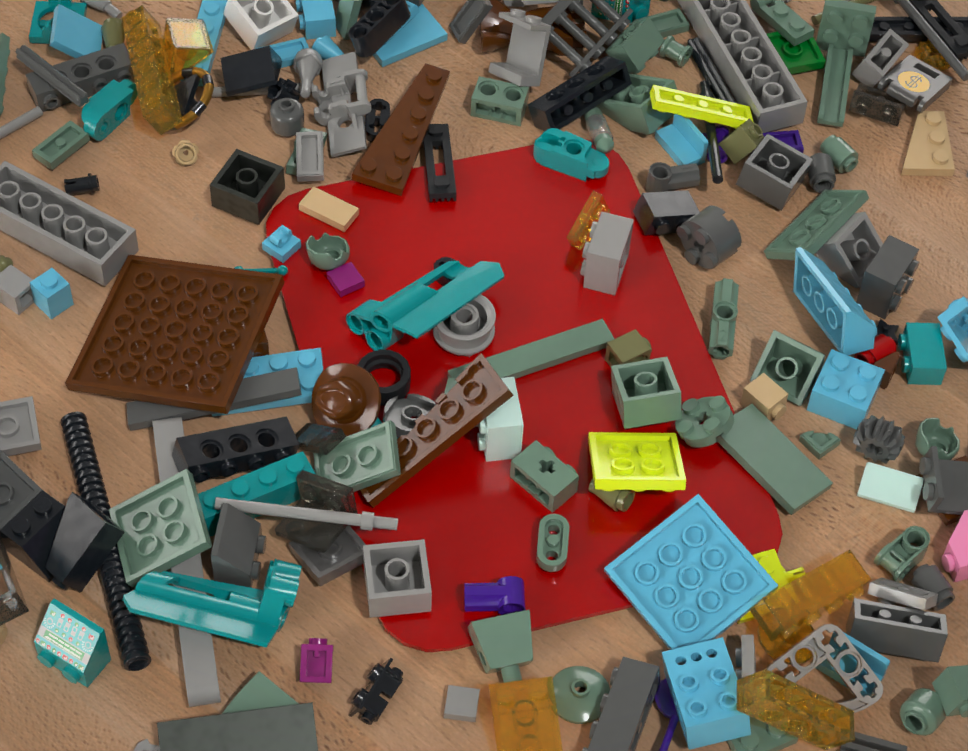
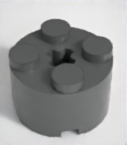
M713 205L708 206L677 228V235L686 250L684 253L685 258L690 264L695 265L697 263L703 268L713 269L738 251L737 248L742 243L739 229L733 219L728 221L723 216L726 213L723 209Z

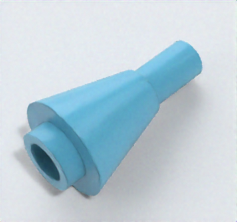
M328 35L318 37L312 46V49L321 54L323 60L344 54Z

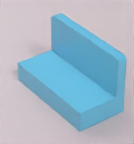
M674 114L672 124L655 131V139L677 165L696 163L698 166L705 163L709 142L689 118Z
M833 632L829 644L835 649V652L830 653V656L832 658H834L839 651L847 649L845 643H843L841 647H838V645L834 642V637L836 636L835 632ZM844 633L882 682L890 660ZM846 654L840 659V668L844 672L850 673L856 669L857 661L853 655ZM827 659L815 667L847 687ZM863 668L858 676L849 680L852 684L855 680H858L863 686V690L860 692L861 695L867 694L871 697L875 684L874 682L869 684L864 681L861 676L867 672Z

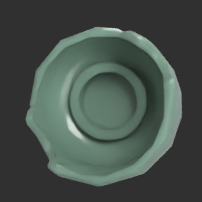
M323 233L322 237L316 240L311 235L306 242L310 262L320 270H333L345 264L349 258L350 247L347 240L340 236H329L327 233Z
M927 418L918 427L915 445L922 456L926 455L931 446H937L939 459L952 460L958 454L960 440L954 433L953 427H942L939 418Z

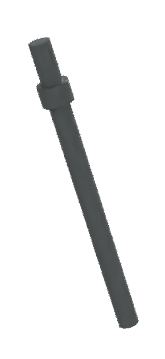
M893 0L895 4H900L963 81H967L968 70L910 0Z

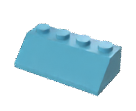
M802 247L796 248L793 292L836 349L846 355L874 349V339L877 335L875 322L868 318L862 306L856 303L850 295L848 288H844L838 280L836 273L832 272L825 262Z

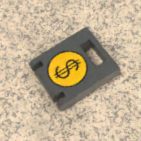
M908 55L880 80L877 88L883 91L888 87L886 91L888 95L910 107L917 104L918 99L921 100L917 111L922 113L949 89L953 78L914 56Z

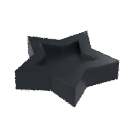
M880 318L878 326H876L877 335L884 334L889 336L898 345L896 332L899 325H888Z

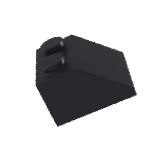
M42 491L0 530V534L7 552L50 582L54 576L45 566L65 506L45 491Z

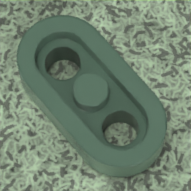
M559 514L546 515L539 524L536 560L538 565L548 572L561 570L567 561L569 523L565 517ZM556 531L558 534H550L549 532ZM554 557L556 560H548L547 558Z

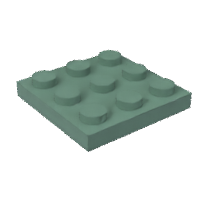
M188 469L109 509L111 520L125 532L117 542L126 583L132 588L146 574L153 571L160 573L212 547L193 474Z

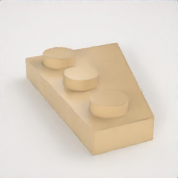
M944 111L918 112L901 175L953 176L955 167Z

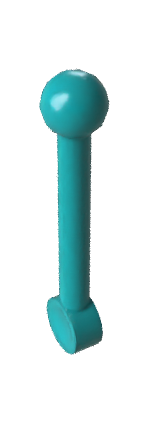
M281 265L278 268L243 269L273 274L278 273L283 276L288 273V268L285 265ZM236 266L235 269H243V267Z

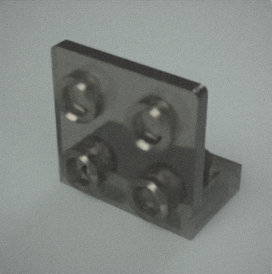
M302 470L296 477L301 498L295 505L296 507L358 514L352 487ZM284 517L275 528V533L277 536L325 553L348 525Z

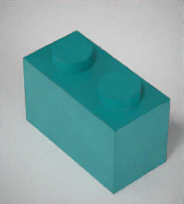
M906 322L903 334H899L898 349L903 350L901 371L906 373L907 384H942L947 365L940 323Z

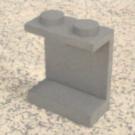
M510 9V12H499V17L512 22L513 27L506 62H490L489 73L518 86L540 87L551 25L541 22V17L526 16V11Z

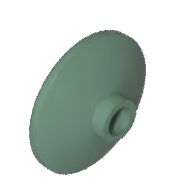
M572 666L561 670L554 676L549 685L548 699L553 711L563 720L574 724H587L600 718L602 713L600 712V703L604 693L609 694L610 687L606 679L596 670L585 666ZM581 687L586 689V691L580 693L575 688Z

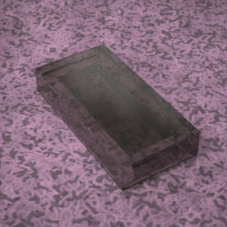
M307 423L295 434L299 442L298 450L324 455L331 452L346 437L341 428Z

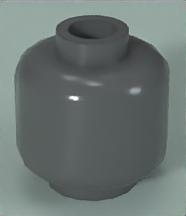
M281 98L275 101L270 108L272 130L284 137H291L296 135V132H300L301 128L304 127V109L302 104L293 98Z

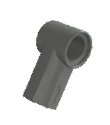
M662 162L653 163L649 168L645 190L647 193L666 192L673 189L699 186V168L696 163L671 167Z

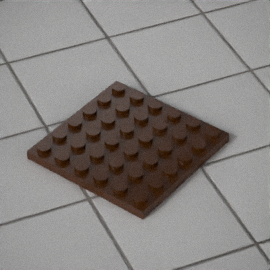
M128 254L65 382L68 390L228 414L285 283L283 275Z

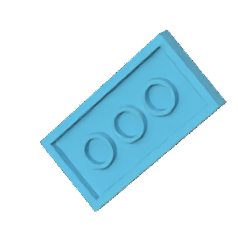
M321 348L252 357L244 378L297 367L302 395L229 410L228 414L312 403V392L315 383L324 371ZM215 413V414H212V417H214V416H221V415H228V414Z

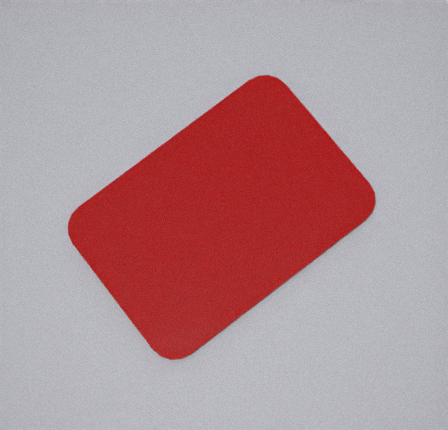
M588 140L592 142V148L597 150L594 141ZM534 145L453 160L457 192L456 201H453V198H450V201H447V198L444 201H441L440 198L439 202H436L435 199H433V202L429 201L426 166L412 169L402 196L354 180L316 187L359 208V215L345 232L299 210V203L312 188L288 195L273 208L266 222V238L281 225H284L292 231L294 236L301 240V248L284 263L271 256L274 268H278L281 265H285L288 268V273L283 276L285 283L281 293L298 351L321 348L324 370L329 366L340 363L358 365L362 357L374 351L367 343L366 335L355 334L346 322V315L367 300L384 301L433 271L434 263L442 257H450L459 261L463 266L470 268L480 261L500 263L504 279L481 294L493 304L496 312L495 335L491 344L486 349L472 356L450 353L436 342L433 328L418 339L404 333L402 339L386 349L401 354L409 363L411 382L410 390L407 394L422 395L435 402L442 392H445L448 370L471 363L481 353L487 358L603 319L614 339L636 329L642 338L645 337L651 345L650 359L668 357L681 391V406L686 400L691 398L700 399L703 397L723 396L733 415L735 414L658 235H644L633 213L641 195L629 167L614 150L606 154V157L609 159L608 174L602 178L592 179L587 177L586 182L537 163L533 156ZM444 162L434 164L436 176L446 175ZM601 212L634 219L629 256L615 295L584 288V276L580 275L582 263L586 259L582 258L583 249L586 241L590 242L592 239L589 237L593 221L598 222ZM323 233H327L329 236H340L347 240L350 247V255L346 263L352 262L365 280V287L340 297L327 279V272L331 270H320L311 264L306 249L308 238L312 235L317 240L322 237ZM437 281L428 285V287L435 290L443 287ZM606 348L515 379L524 424L521 452L537 440L544 447H549L564 464L572 466L579 475L577 492L553 513L510 477L512 459L486 462L484 450L479 451L477 433H480L479 426L472 428L374 508L367 502L360 490L342 496L345 511L348 513L362 514V511L374 512V516L398 518L397 531L373 528L372 531L362 530L360 526L350 525L366 545L425 539L432 590L431 612L378 617L385 631L401 644L424 652L453 651L473 646L474 644L467 628L469 624L473 621L501 616L498 611L465 612L464 583H497L499 579L507 576L521 578L524 581L525 608L530 611L532 632L634 607L604 572V568L697 494L703 498L752 555L774 548L776 553H778L783 535L778 511L771 495L718 442L706 447H691L687 445L685 440H681L675 429L676 420L625 429L612 393L611 367L605 360ZM380 368L370 372L379 384V387L392 386L399 382L401 377L396 371L388 368ZM380 405L377 417L384 423L383 414L385 406ZM322 429L326 444L344 438L327 433ZM589 432L676 433L686 476L685 490H675L673 492L663 490L635 491L634 500L627 511H614L599 497L589 492V484L593 479L588 446ZM549 514H559L565 517L569 523L567 561L565 566L556 572L543 570L536 560L539 524L541 519ZM556 531L549 532L550 534H558ZM554 557L547 558L548 560H556Z

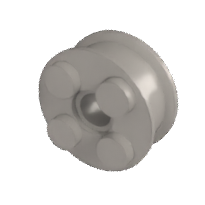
M479 295L433 328L436 342L444 350L457 355L472 356L483 351L491 344L495 335L496 312L494 306L485 296Z

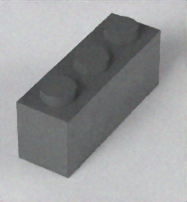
M854 598L846 623V634L876 652L939 663L948 636L947 619L945 614Z

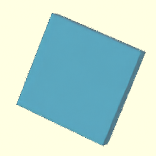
M58 4L54 9L49 46L73 58L99 51L102 45V25Z

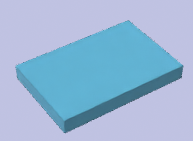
M423 4L418 6L420 12L373 54L382 67L448 39L447 32Z

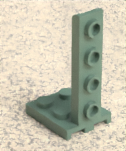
M825 0L816 38L819 49L827 51L817 123L843 127L853 55L865 57L877 6L842 0Z

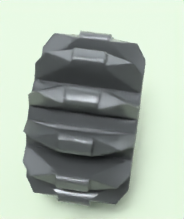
M871 415L869 419H863L859 423L854 434L853 443L857 445V452L864 453V458H871L874 463L880 460L887 464L889 460H895L899 456L905 443V436L902 434L901 427L894 426V420L887 421L884 416L878 419Z

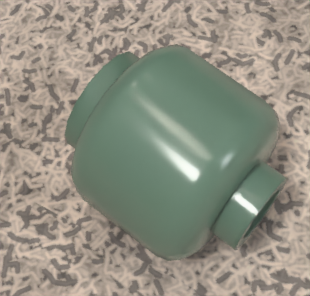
M916 689L900 708V717L903 725L908 731L917 735H931L946 719L941 699L931 689Z

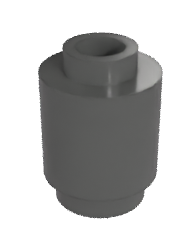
M816 153L810 157L814 160L808 170V177L811 187L816 192L822 193L825 189L832 190L834 188L836 175L831 156L825 153Z
M924 564L914 571V577L911 581L914 587L938 594L937 604L933 607L934 610H941L953 602L955 599V595L952 593L953 587L936 565L929 566Z

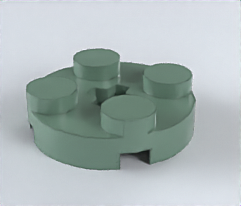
M723 396L703 397L700 399L691 398L682 404V419L675 421V429L681 440H685L687 445L691 447H706L716 443V437L722 433L726 436L730 432L734 424V415Z

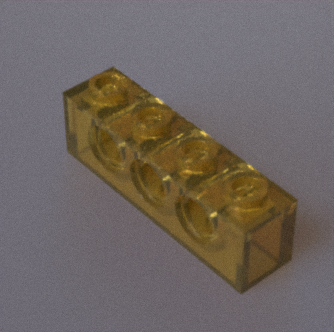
M767 669L737 680L738 711L824 750L855 741L853 710Z

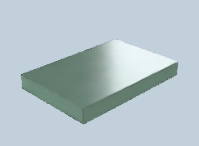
M391 420L313 449L317 499L322 504L401 475L396 426Z

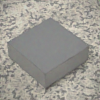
M448 685L444 718L476 722L480 689Z

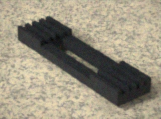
M910 0L960 61L963 58L967 59L968 35L937 0ZM928 10H933L954 36L950 37Z
M430 124L423 141L429 201L433 202V199H435L436 202H439L440 198L441 201H444L445 198H447V201H450V198L456 201L457 192L448 124ZM433 146L436 149H439V146H441V149H443L446 175L436 176Z

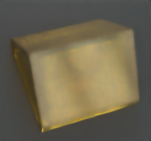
M166 18L162 51L169 76L183 68L195 66L214 52L206 24L202 19Z

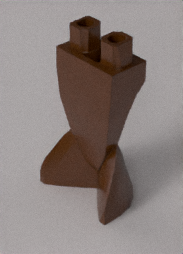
M489 0L493 7L480 23L482 53L492 52L510 44L513 23L499 17V12H510V9L498 0ZM554 6L527 11L525 15L543 18ZM567 9L565 11L568 14L567 17L578 28L584 30L585 21L576 13H571ZM553 23L552 26L555 28L553 31L572 48H585L560 24L557 26ZM548 40V50L553 51L559 56H565Z

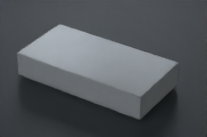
M323 131L296 132L297 182L324 181Z

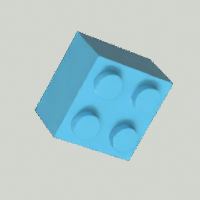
M831 349L812 389L807 411L857 430L859 423L866 419L879 390L885 369Z

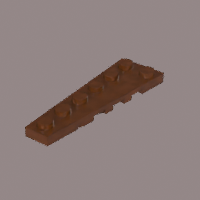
M425 63L353 170L351 180L402 196L449 79L450 71Z
M482 353L455 379L457 383L446 395L442 392L435 400L437 404L427 415L421 414L415 420V427L407 435H401L397 439L401 475L360 490L373 508L514 396Z

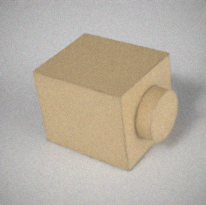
M762 373L744 387L740 405L746 408L753 404L770 421L773 419L778 420L787 409L788 393L765 373Z

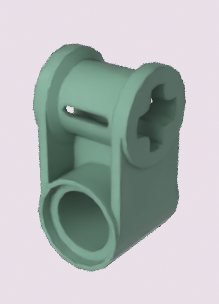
M910 526L894 541L881 549L874 559V564L884 567L893 575L894 581L900 582L925 557L930 543L929 533L920 526ZM909 543H914L919 547L912 546Z

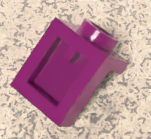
M309 638V644H301L300 682L332 683L334 645H327L328 639Z

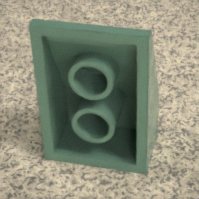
M629 73L632 84L596 107L630 131L652 134L666 120L672 118L674 114L652 109L649 92L653 85L677 90L675 81Z

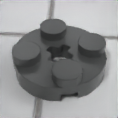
M407 394V398L399 400L398 396H395L385 404L383 421L391 420L395 424L397 437L407 435L415 427V420L421 414L426 416L436 403L418 394Z

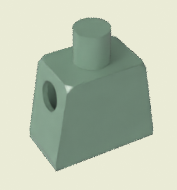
M525 610L471 622L467 627L485 672L489 674L501 671L505 688L523 684L519 667L529 665L533 661L530 611Z

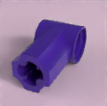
M507 576L499 579L497 583H464L465 612L498 611L499 614L506 615L525 611L524 581L516 576Z

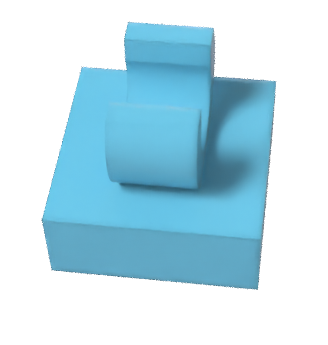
M281 225L262 242V250L282 263L301 248V240L294 236L292 231L284 225Z

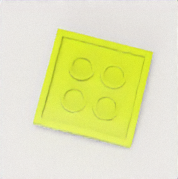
M589 432L588 446L595 489L604 491L633 490L637 492L645 490H663L666 492L685 490L686 476L676 433Z

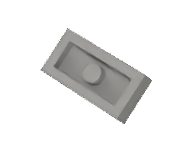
M879 578L870 582L868 588L869 595L878 597L877 600L885 604L900 603L906 605V608L923 611L937 604V593L886 578Z
M754 634L741 635V648H736V667H742V669H736V676L740 688H743L745 701H756Z

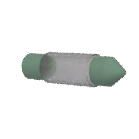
M595 107L584 114L586 127L597 151L607 154L614 148L613 136L602 111Z

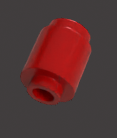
M879 334L874 339V349L856 353L854 358L874 365L880 359L896 352L897 346L891 337Z

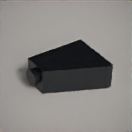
M73 492L68 498L45 568L54 576L52 581L60 588L68 590L71 587L82 592L125 532L91 501Z

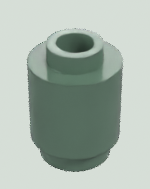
M831 135L821 144L820 151L831 156L834 168L840 173L850 172L857 166L858 152L841 137Z

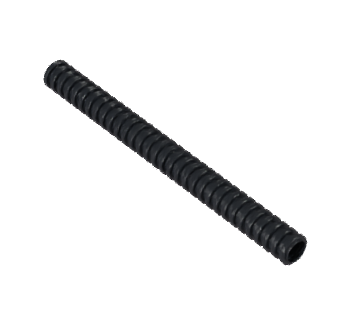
M78 411L68 413L62 417L60 423L68 448L70 462L72 463L78 492L81 497L91 501L111 519L109 513L111 506L108 503L109 499L104 488L105 484L100 473L101 469L96 458L97 454L87 417L84 413ZM116 544L99 567L100 577L110 616L113 620L112 624L115 628L114 632L117 636L116 639L119 644L123 666L128 671H139L146 668L152 659L146 646L147 641L144 638L145 633L142 629L140 615L129 612L123 601V595L133 590L126 583Z

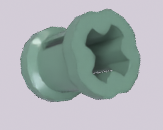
M670 35L663 42L659 55L662 57L667 56L675 60L678 66L683 67L691 57L693 47L678 43Z

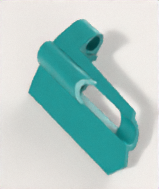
M448 261L382 302L371 299L367 300L346 315V322L355 334L366 335L367 343L374 351L386 350L402 339L404 333L418 339L504 279V273L500 263L480 261L470 268L463 266L459 261ZM442 276L452 279V281L439 290L428 287V285Z
M278 559L271 560L263 590L167 571L161 573L153 571L139 580L135 590L123 595V601L131 613L267 648L275 634L281 631L290 607L292 608L294 605L302 566ZM170 583V584H174V585H177V586H182V587H186V588L198 590V591H201V592L213 594L214 597H213V596H210V595H206V594H202V593L190 591V590H187V589H183V588L171 586V585H168V584Z

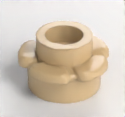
M181 140L173 148L172 154L180 165H192L198 159L199 149L195 143H190L189 140ZM185 150L188 151V154H187V155H184V154H183V152H184Z

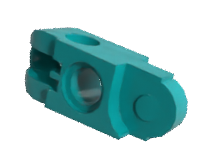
M113 79L93 95L82 109L81 118L84 123V131L97 141L105 139L131 115L130 106L138 96L139 85L129 79H124L120 83Z
M556 128L544 131L535 140L533 156L536 162L542 166L585 182L587 177L592 179L602 178L608 174L609 159L606 157V154L593 149L592 142Z

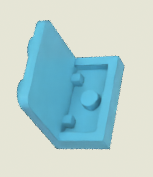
M963 296L951 302L948 309L937 318L942 324L941 332L949 341L954 342L957 347L954 349L956 355L965 363L966 361L968 362V298Z

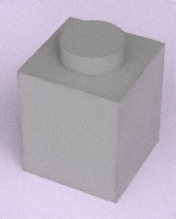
M10 264L5 270L0 272V303L20 315L34 303L29 283L33 279Z

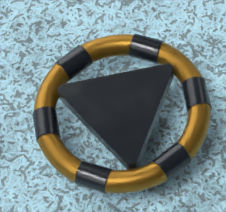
M198 67L183 68L171 74L160 83L151 96L147 110L150 122L156 128L165 131L178 130L193 122L207 108L214 90L212 76L206 70ZM201 78L204 91L197 102L194 96ZM185 79L184 81L180 82L179 84L171 88V86H173L178 81ZM160 104L181 117L165 121L160 119L158 105Z

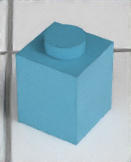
M50 268L29 282L34 303L50 319H53L74 305L70 284L53 268Z

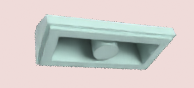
M867 462L857 496L914 513L924 478Z

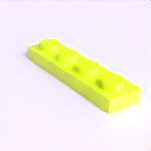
M653 85L649 92L652 109L659 112H669L685 118H696L709 123L723 124L735 129L749 118L753 122L750 106Z

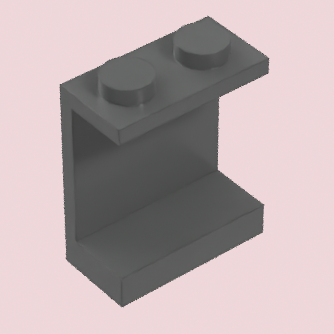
M931 446L919 463V471L924 478L923 499L927 500L928 512L962 515L965 510H968V462L939 459L937 446Z

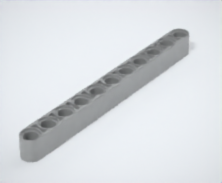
M182 417L152 421L160 482L179 473L173 460L172 452L176 438L184 436ZM201 553L172 567L171 572L204 579ZM173 584V586H175V587H179V588L187 589V590H190V591H194V592L206 594L205 592H201V591H198V590H194V589H190V588H186V587H182V586H177V585H174V584ZM178 625L189 708L221 703L212 633Z

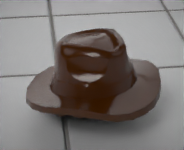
M340 363L327 367L320 374L312 392V411L316 423L324 431L336 436L347 437L371 428L377 419L381 405V393L379 384L370 372L354 364Z

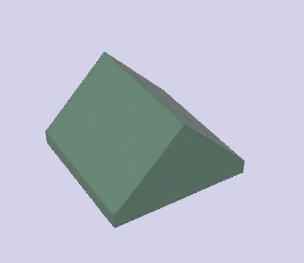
M773 330L750 381L752 382L762 373H765L788 393L787 400L801 406L817 381L826 355L781 332Z

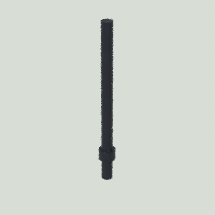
M706 80L699 83V95L714 98L713 93L710 91L709 82ZM704 120L706 138L709 142L708 152L712 181L715 184H720L723 182L716 126L715 123H709Z

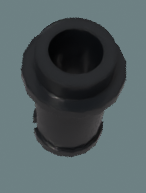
M88 173L86 177L64 179L66 184L64 185L65 191L69 195L87 192L95 194V191H100L97 175Z

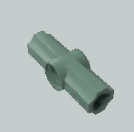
M723 278L721 281L715 282L708 353L716 359H725L733 355L739 285L733 279Z

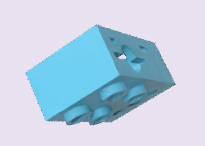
M723 637L662 652L665 677L689 750L751 735L749 710Z

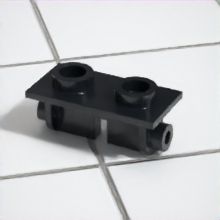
M392 658L382 665L377 663L367 676V679L370 680L366 689L360 688L351 701L354 707L349 714L350 717L359 712L362 714L361 720L368 725H372L373 722L379 720V717L389 703L379 695L382 693L391 699L403 682V672L397 667L392 669L389 667L393 661Z

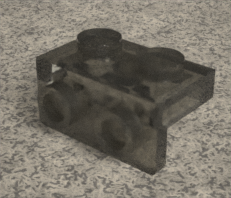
M859 83L857 90L853 93L849 111L898 126L907 105L888 95L886 91Z

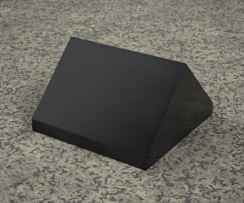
M270 46L220 58L227 97L277 85L282 60Z

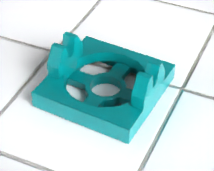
M72 0L36 1L29 33L30 43L50 44L53 18L50 20H41V18L48 12H54L58 4L84 17L87 14V4L72 2Z

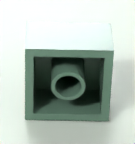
M668 357L611 366L612 393L625 429L682 419L681 391Z

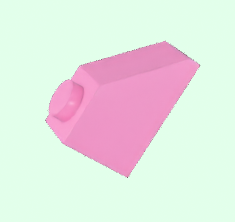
M968 510L963 512L942 555L943 568L946 572L950 573L953 582L968 579Z

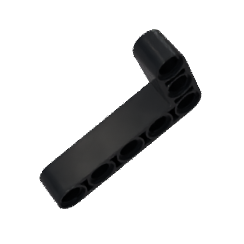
M362 0L360 11L365 14L348 32L356 54L362 58L372 56L408 21L411 13L405 0Z

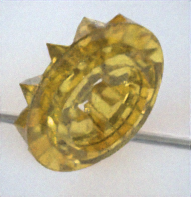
M929 39L926 42H920L918 47L915 48L914 57L935 69L944 71L951 67Z

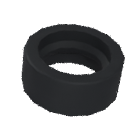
M382 349L372 351L362 357L357 365L368 372L380 368H388L396 371L401 376L400 381L388 387H379L381 406H385L395 396H398V400L405 398L410 390L411 368L408 361L397 352Z

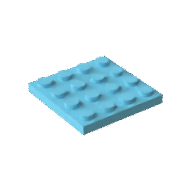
M699 494L604 568V572L670 650L716 639L777 590L779 586Z

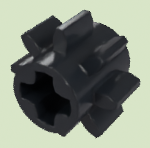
M279 78L277 85L269 86L267 97L272 100L270 106L281 98H293L299 101L300 92L295 89L297 84L290 79L284 80Z

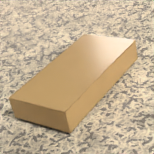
M314 186L299 203L300 211L343 232L348 229L359 215V208Z

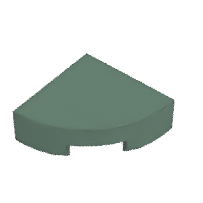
M808 431L800 435L799 441L819 460L838 447L841 439L829 432L824 434Z

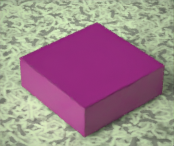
M352 262L327 272L328 281L340 297L365 287V280Z

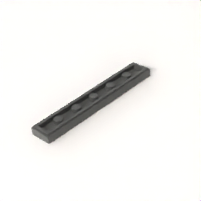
M297 367L243 378L230 410L302 395ZM144 401L126 403L130 431L153 427L152 421L175 417H182V420L216 413Z

